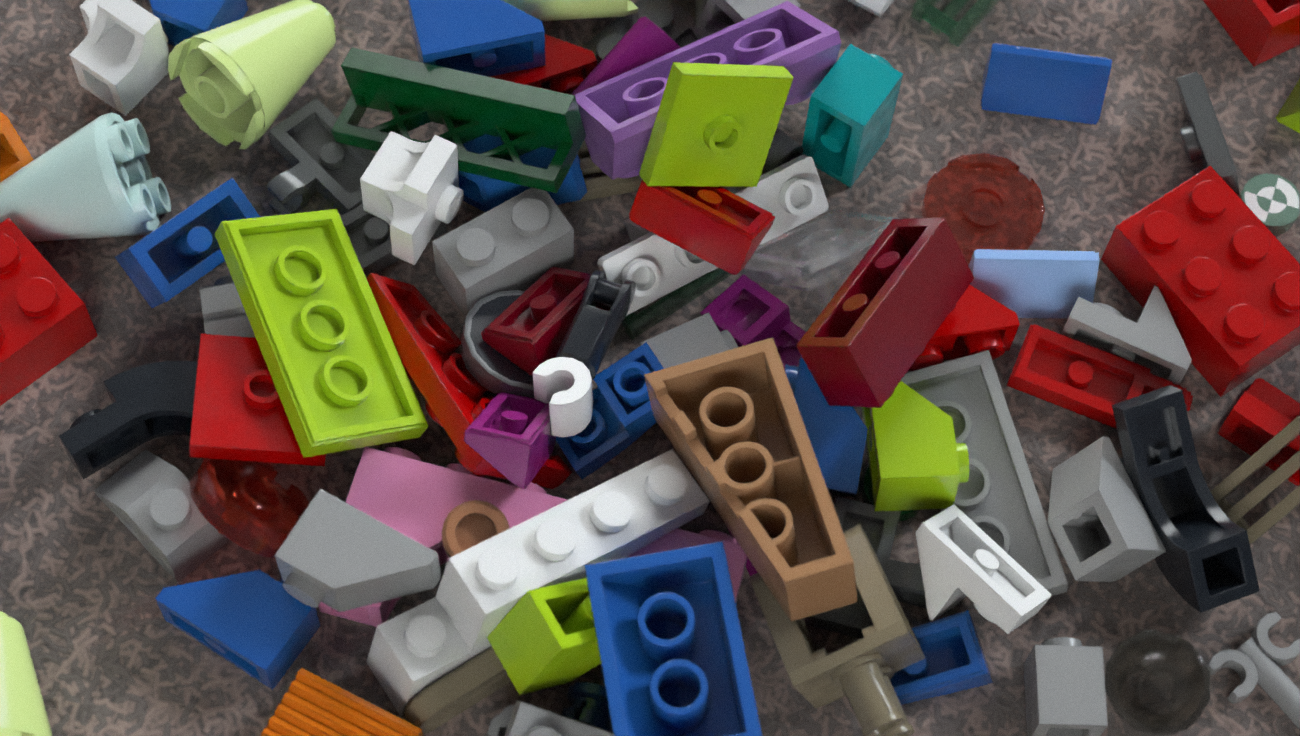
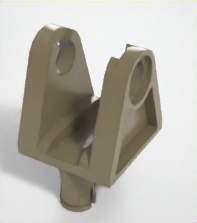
M860 524L844 531L843 534L854 562L856 586L873 624L861 630L864 638L831 654L825 648L818 650L803 618L791 622L759 573L750 576L752 587L792 685L813 707L819 708L847 696L861 725L863 736H912L915 733L913 726L907 720L890 679L895 672L926 657Z

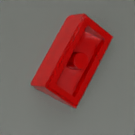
M643 180L640 183L629 213V219L633 223L732 275H737L745 267L775 220V216L772 213L722 187L647 186Z

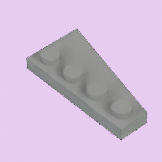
M989 350L906 373L901 381L953 418L956 443H966L969 479L968 482L959 483L954 505L1052 596L1067 592L1068 582Z

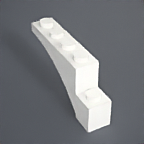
M673 449L448 558L436 597L378 625L366 663L399 715L403 716L406 704L416 694L492 647L487 636L528 590L587 578L585 565L623 559L663 535L702 515L710 500Z

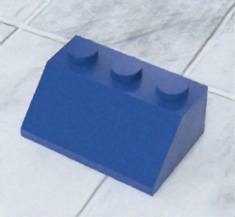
M723 541L585 565L614 736H762Z

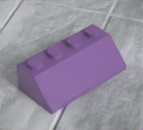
M786 1L575 94L586 133L584 140L592 162L612 180L618 177L631 178L639 175L673 62L784 66L794 77L785 105H792L809 98L813 93L812 90L818 87L836 63L842 43L839 32L789 1Z

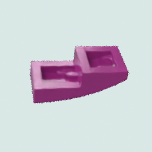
M745 274L739 277L700 312L701 316L709 312L719 331L728 330L738 347L773 337L784 370L785 365L798 367L801 354L796 345L806 332L791 322L788 305Z

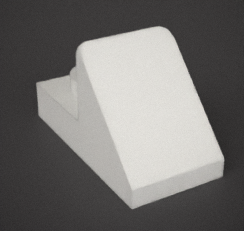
M955 505L923 522L916 531L926 607L931 621H934L955 607L967 596L974 602L975 608L985 619L997 624L1004 632L1009 634L1037 614L1052 596Z

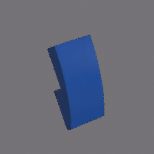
M647 342L595 376L593 380L598 387L592 390L593 412L587 427L575 436L564 438L556 436L557 443L581 479H584L617 456L656 423L644 374L664 368Z

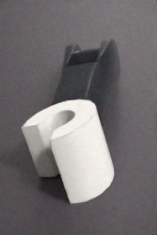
M595 270L590 277L579 308L556 357L543 362L532 373L534 399L549 403L552 436L562 438L575 436L583 431L591 421L593 412L592 380L595 378L618 328L631 307L636 288L634 281L626 279L623 284L605 279V272ZM599 303L612 308L609 312L596 308V305Z

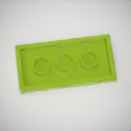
M330 209L221 221L215 232V237L303 458L421 437L428 428V423L338 210Z

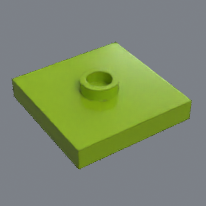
M673 62L641 165L640 177L647 186L757 187L794 77L784 66Z

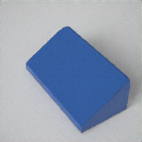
M992 43L983 73L981 108L989 111L1095 125L1100 118L1112 67V59Z

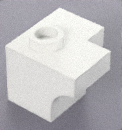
M85 0L79 7L88 34L69 54L78 81L86 90L126 116L168 73V37L162 29L160 19L132 0Z
M391 131L360 178L364 211L383 219L390 225L392 255L412 265H415L441 221L449 224L460 208L464 191L459 188L457 145L437 135H434L430 142L421 143Z

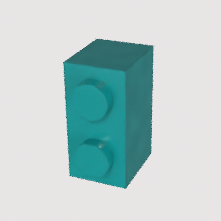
M850 44L810 97L802 142V155L812 157L816 168L851 188L888 138L903 73L894 69L883 57L876 54H868Z

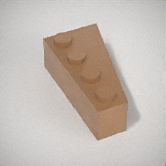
M773 337L644 374L654 419L790 621H796L857 603L854 562Z

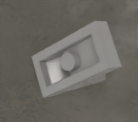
M1155 285L1137 322L1123 317L1117 309L1110 305L1092 303L1078 297L1061 333L1069 338L1150 368L1151 374L1172 381L1175 385L1180 384L1192 361L1163 295Z

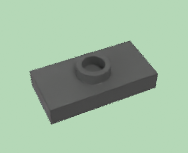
M1196 71L1178 77L1180 101L1189 126L1180 129V134L1190 163L1201 160L1204 169L1211 166L1237 195H1240L1237 171L1202 75H1198Z

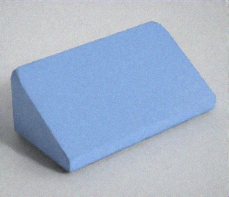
M976 249L969 264V268L974 276L970 285L1017 313L1018 318L1068 319L1078 297L1093 303L1100 261L1099 253H1095V251Z

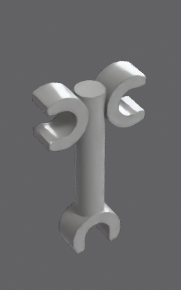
M1277 612L1269 613L1255 625L1250 639L1236 650L1227 649L1219 651L1210 659L1203 672L1208 677L1214 675L1221 668H1231L1237 672L1240 677V685L1227 697L1232 704L1242 702L1247 698L1258 683L1300 730V690L1279 667L1288 665L1300 654V638L1286 648H1280L1272 644L1268 631L1278 623L1281 617Z

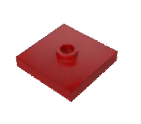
M201 333L189 457L325 466L326 454L303 458L256 338Z

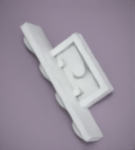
M800 155L761 175L757 187H722L775 216L773 225L759 246L825 213L829 207L814 160L806 155ZM630 219L625 220L624 224L631 242L600 257L598 260L599 270L605 272V279L623 284L626 279L636 283L634 298L627 315L718 268L633 223Z

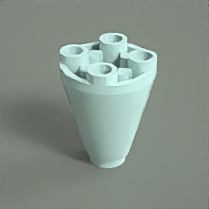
M112 112L99 116L1 181L0 223L10 218L30 242L145 235L155 230L159 226L160 215L171 211V202L167 188L161 178L152 177L145 154L150 152V144L142 123L137 118L124 121L120 115Z

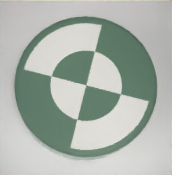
M1257 175L1245 184L1239 195L1241 200L1274 236L1287 232L1300 214V193L1292 182L1279 175Z

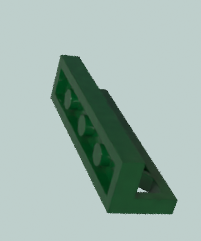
M351 47L341 64L352 95L331 129L333 137L338 143L378 152L391 131L416 142L428 143L432 138L427 141L412 139L408 131L429 122L445 125L448 131L438 136L457 145L458 171L558 193L586 137L575 95ZM367 108L389 112L393 118L371 129L357 126ZM485 134L499 137L503 144L482 154L466 151L463 145ZM540 147L557 150L547 169L522 164L519 156Z

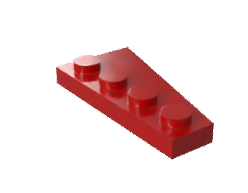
M370 273L366 279L407 376L415 382L426 399L425 408L430 417L444 427L456 446V458L464 468L474 475L480 477L487 475L507 479L463 441L465 430L494 397L491 395L493 392L481 386L465 368L461 354L455 352L461 345V340L414 285ZM558 455L551 456L531 483L554 489L560 486L572 471Z

